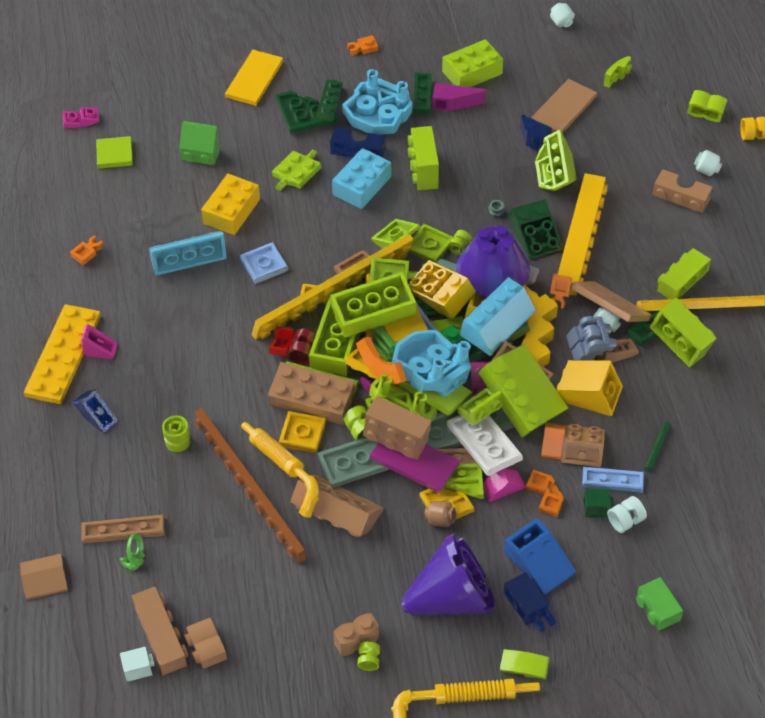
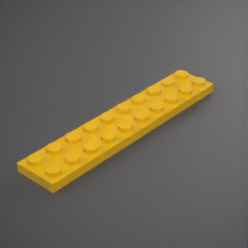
M410 234L404 236L255 320L251 335L255 340L260 337L265 339L276 326L285 327L287 325L286 322L298 320L302 317V313L306 311L308 313L314 311L321 302L326 304L330 295L347 290L351 285L354 287L358 286L363 282L366 274H370L372 257L395 260L405 259L408 256L407 253L411 249L414 239Z

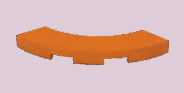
M371 337L363 338L356 343L365 364L378 379L381 375L388 374L387 381L389 376H391V384L393 385L407 381L401 362H384L375 348Z

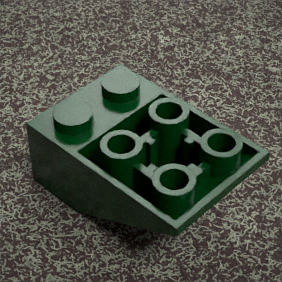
M546 199L512 208L508 213L513 231L529 260L563 250Z

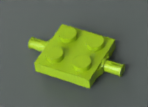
M312 150L305 156L292 151L272 170V176L280 180L275 188L281 191L286 185L301 189L321 169V163L313 160L318 153Z

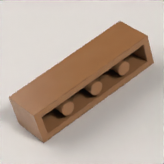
M152 587L131 595L135 610L162 675L187 666L185 658L189 656L185 645L180 646L178 640L181 637L177 627L173 628L171 622H174L170 610H165L163 606L166 605L163 593L158 594L156 587Z

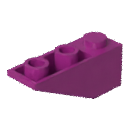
M435 83L432 96V110L449 112L484 104L486 89Z

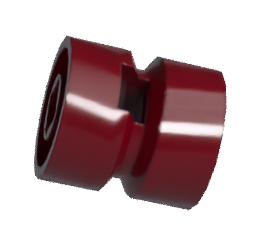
M307 329L296 330L287 353L288 358L299 365L309 364V354L316 334Z

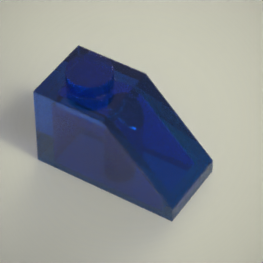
M523 114L520 117V131L525 145L539 151L544 144V138L552 134V127Z
M87 390L72 402L83 418L102 433L118 421L96 390Z

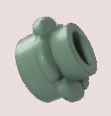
M494 200L488 206V210L493 216H501L506 211V207L502 201Z

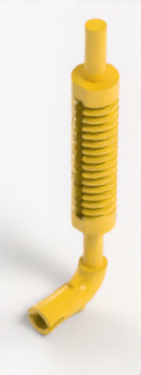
M247 422L242 423L241 428L250 435L249 441L290 477L298 476L304 481L307 492L299 513L304 517L310 518L319 500V485L315 477L308 475L303 470V463L263 429H254Z
M502 679L500 681L492 680L491 682L490 680L487 682L483 681V683L482 681H479V683L475 681V684L473 681L471 684L469 682L467 684L459 682L458 685L457 683H454V685L450 683V686L448 683H446V686L444 684H435V690L403 691L396 697L393 707H391V712H393L394 718H407L406 711H408V704L412 700L436 699V704H445L446 701L447 703H450V701L452 703L460 701L461 703L463 700L464 702L467 700L470 702L471 699L473 702L475 699L477 701L479 699L487 701V699L491 700L492 698L493 700L496 698L499 700L500 697L501 699H504V697L506 699H515L516 693L540 691L539 682L515 684L514 679H505L504 682Z

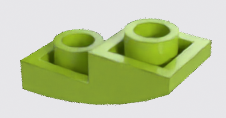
M627 56L617 61L607 70L603 86L610 88L613 82L616 83L618 78L623 80L625 75L630 73L632 69L630 64L631 57Z
M504 649L500 671L502 673L523 674L526 678L546 679L550 658L534 653Z

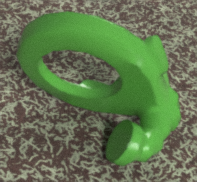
M132 534L129 537L126 550L128 558H120L122 565L130 571H135L145 561L143 560L145 554L143 553L144 543L141 535ZM133 539L137 542V551L134 555L131 551Z

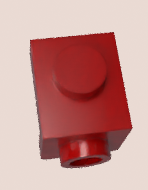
M276 326L274 329L275 339L269 347V354L287 356L294 336V329Z

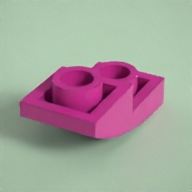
M81 107L80 112L63 111L62 115L63 128L85 127L99 122L98 108Z

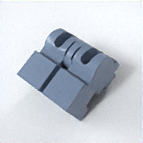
M593 316L582 318L579 322L580 324L577 327L574 326L566 335L570 349H573L571 352L574 361H595L596 355L602 356L605 351H613L617 346L616 340L609 338L612 330L610 324L604 323L602 317L599 316L596 318Z

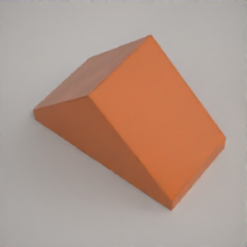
M546 423L541 457L561 460L566 425Z

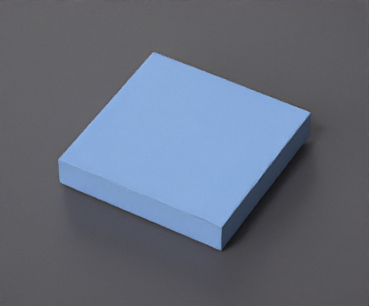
M273 242L240 255L241 262L255 284L288 271L287 264Z

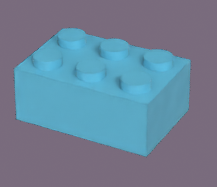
M362 148L332 180L333 195L363 209L391 178V162Z

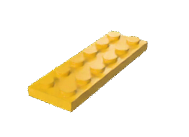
M64 305L24 390L25 397L62 404L84 355L81 339L85 326L89 324L96 328L101 317L100 311Z

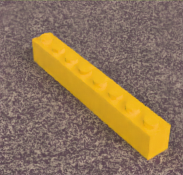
M584 174L558 275L573 277L571 286L573 282H584V278L581 277L586 275L588 264H585V261L589 262L591 251H589V248H593L595 238L592 237V234L596 235L598 224L595 223L600 220L601 211H599V208H603L605 200L602 196H606L607 193L606 177ZM572 288L570 289V295L577 296V292Z

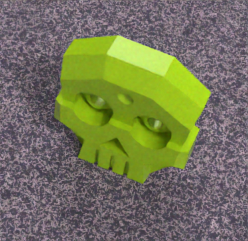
M388 374L381 375L379 379L376 378L371 384L369 395L373 401L376 396L431 420V423L436 418L438 409L426 402V393H424L422 399L423 392L419 391L414 395L398 384L393 385L391 384V376H389L387 381Z

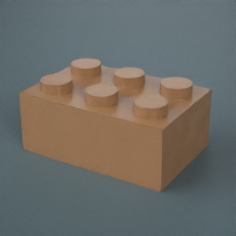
M376 396L365 416L363 436L371 441L379 442L389 449L399 451L406 457L418 460L428 442L431 420Z

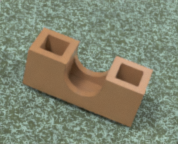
M662 169L654 183L653 196L703 213L710 200L713 187L697 181L690 188L680 187L677 184L679 175Z

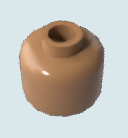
M434 500L425 509V519H428L432 527L447 528L456 520V508L449 501Z

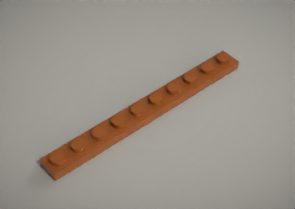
M203 409L196 410L194 423L197 429L204 432L207 443H212L218 458L222 457L226 469L229 472H233L236 483L239 486H243L246 497L254 501L257 512L260 515H264L269 529H274L279 543L285 544L288 555L291 559L295 558L298 564L306 561L305 549Z

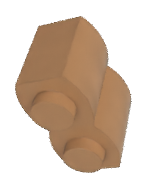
M372 613L363 614L357 617L353 623L342 624L334 630V644L340 655L347 656L353 654L359 649V644L362 642L377 641L379 638V625Z
M211 618L186 627L187 634L184 637L188 647L193 646L195 650L192 652L196 664L200 663L202 668L205 669L227 659L226 651Z

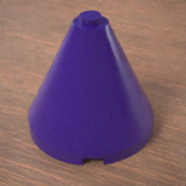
M457 533L446 537L404 594L401 605L406 613L411 615L487 614L495 609L496 605L492 589H487L484 580L487 577L463 538L455 539L458 536Z

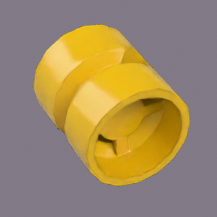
M753 117L742 118L740 126L742 139L754 140L755 137L757 139H765V117H757L756 120Z

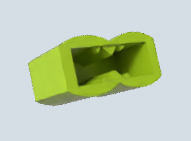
M695 90L687 113L694 117H704L709 121L720 122L727 99L719 95H710L707 92Z

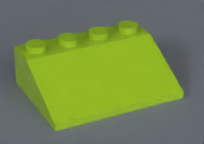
M525 344L501 355L486 364L478 372L489 390L493 393L500 390L503 393V406L501 408L522 438L568 409V406Z

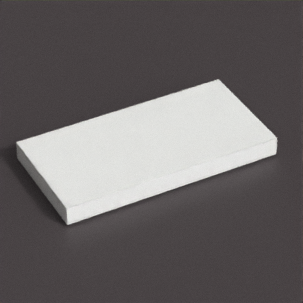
M461 415L447 421L449 429L487 476L523 460L519 450L489 415L474 426Z

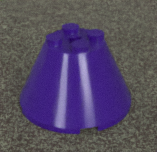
M500 225L478 231L477 236L458 257L456 273L468 278L476 291L475 293L480 294L482 298H487L508 277L523 287L530 277V264L511 233L507 231L505 226Z

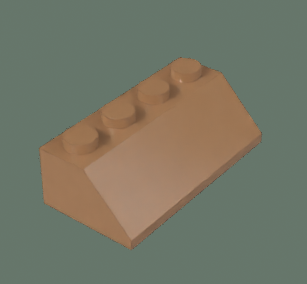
M315 474L312 475L319 485V500L314 507L313 516L321 520L326 519L331 522L332 526L344 528L349 531V534L356 537L369 533L384 508L340 486L331 488L327 480ZM302 479L298 480L290 501L299 510L307 492Z

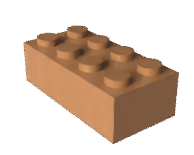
M280 362L268 393L270 406L324 417L326 421L344 425L343 417L350 410L356 388L355 382L352 380Z

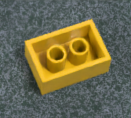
M227 173L201 209L203 224L235 236L260 200L259 185Z

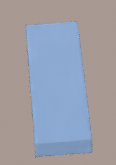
M583 467V488L643 493L644 472Z

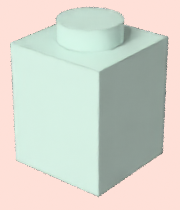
M146 647L120 653L127 682L152 675L151 667L155 665L152 653L147 654Z

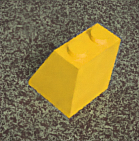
M568 360L566 368L563 370L561 381L557 385V392L567 404L612 416L623 385L611 361Z

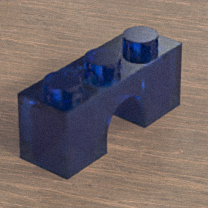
M335 127L330 140V154L353 158L363 148L383 158L386 149L385 135L369 133L365 140L355 141L352 139V130Z

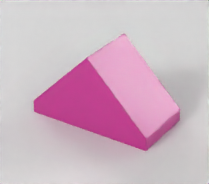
M87 324L85 326L81 339L85 356L105 359L114 358L118 343L91 325Z
M508 468L490 475L483 482V491L489 502L526 489L518 471Z

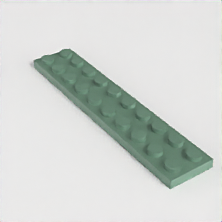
M502 408L489 415L502 431L515 428ZM457 409L449 416L443 412L436 414V418L430 426L427 445L435 449H452L462 445L447 426L448 420L460 415ZM365 437L319 452L318 459L331 488L389 470V468L370 460V454L379 442L371 441Z

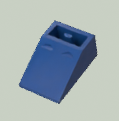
M538 518L505 539L504 553L544 596L576 574V570L552 533Z

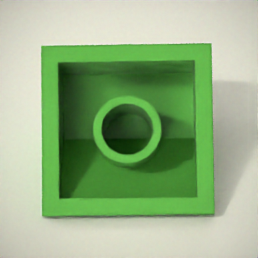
M183 121L179 146L181 160L215 165L220 152L217 126Z

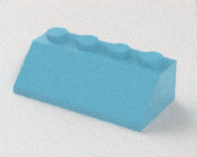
M221 231L149 248L156 276L227 259L224 234Z
M508 277L463 320L460 335L491 356L535 313L536 309L524 287Z

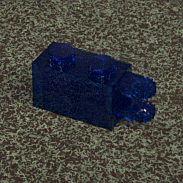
M526 572L504 583L503 594L526 626L533 623L539 632L544 631L545 627L540 619L542 617L545 618L550 626L556 624L555 617L548 609V598L545 594L540 593L536 581L530 578Z

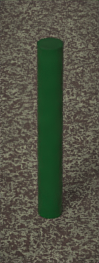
M665 421L662 424L644 467V470L647 472H651L671 426L669 422Z

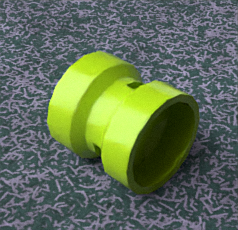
M458 230L454 235V239L448 244L449 250L456 255H460L471 243L472 236L464 230Z
M375 642L360 643V657L358 658L357 667L365 671L377 670L379 668L377 656L380 654V645Z

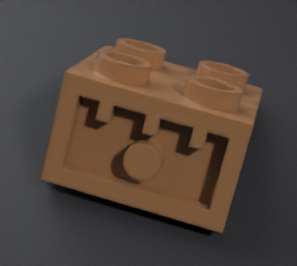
M578 424L566 425L561 462L601 467L605 430L595 426L586 428Z

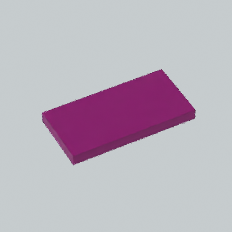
M378 443L370 454V460L439 494L458 467L460 461L427 444L418 460L406 457L403 453L389 449L381 443Z

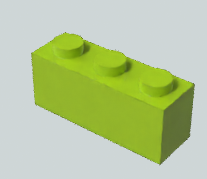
M694 248L688 253L685 252L677 263L671 265L666 274L663 273L658 278L657 291L668 299H679L708 272L711 259Z

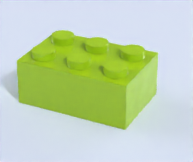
M485 39L443 56L442 72L453 85L472 87L503 73V58Z
M432 126L411 128V135H408V145L411 146L408 148V157L412 159L410 160V169L414 172L412 173L413 184H416L417 191L438 189L439 163Z
M674 298L660 309L650 326L652 331L689 368L705 356L717 339L713 332L707 329L700 322L699 318L693 315L686 305L677 298Z

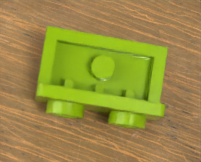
M486 388L457 407L458 414L474 426L503 406V393L500 390L493 393Z

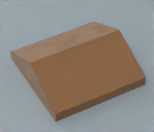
M62 554L20 563L26 600L68 591Z

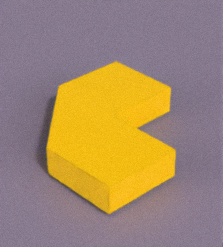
M445 487L440 494L431 489L420 492V498L426 507H429L430 503L434 500L451 502L453 507L456 508V519L474 512L472 503L467 495L462 492L448 490Z

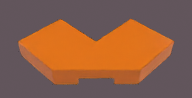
M532 470L526 484V489L544 495L538 508L539 512L558 518L564 503L563 494L557 488L555 480L551 475Z

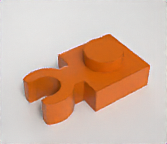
M372 35L357 39V43H348L347 49L350 50L351 56L357 55L358 52H362L364 55L378 51V44Z
M92 236L87 244L82 242L71 250L70 256L80 264L85 265L96 256V251L103 248V241L96 243V236Z
M554 274L550 293L555 294L552 299L560 301L561 308L563 309L566 303L564 296L569 297L573 277Z

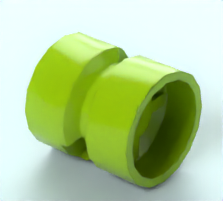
M364 406L351 408L343 417L345 425L351 431L355 440L365 438L363 435L367 410Z
M181 416L167 418L162 425L166 447L172 452L186 450L191 443L188 422Z

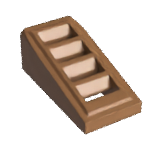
M631 338L616 340L617 346L612 352L605 351L602 356L596 355L599 361H611L613 363L638 355L639 351Z

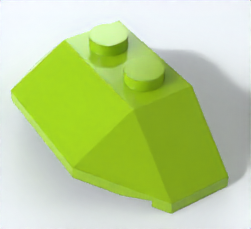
M558 130L544 138V144L540 148L535 160L540 189L556 191L577 180L572 152L562 131Z

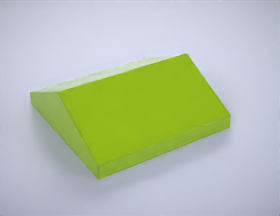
M395 219L374 235L371 240L383 249L408 234L412 235L420 228V225Z

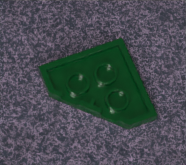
M293 91L275 95V100L290 134L339 122L337 111L333 121L316 119L319 107V100L308 96L304 98L298 96Z

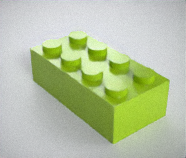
M403 272L330 295L332 309L344 338L417 314L416 301Z
M331 297L328 299L309 354L310 368L347 376L350 366L345 364L347 356L356 350V343L359 341L361 332L344 338L332 309Z

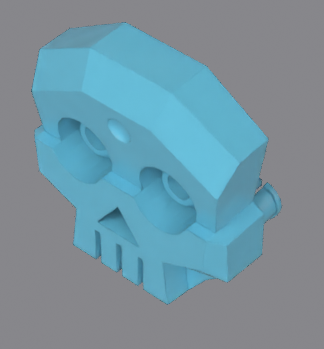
M370 69L367 71L368 81L360 82L354 90V95L342 104V112L354 128L371 135L393 134L398 130L400 124L404 123L412 113L413 103L407 90L408 84L405 82L404 87V81H400L397 85L379 79L377 70H375L374 75V69Z
M437 330L415 331L396 343L392 363L401 362L407 381L411 382L410 386L420 392L437 391L444 398L467 381L471 369L468 357L471 345L467 341L452 344Z

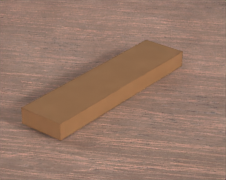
M164 515L81 523L83 544L127 540L132 534H139L142 538L165 536Z

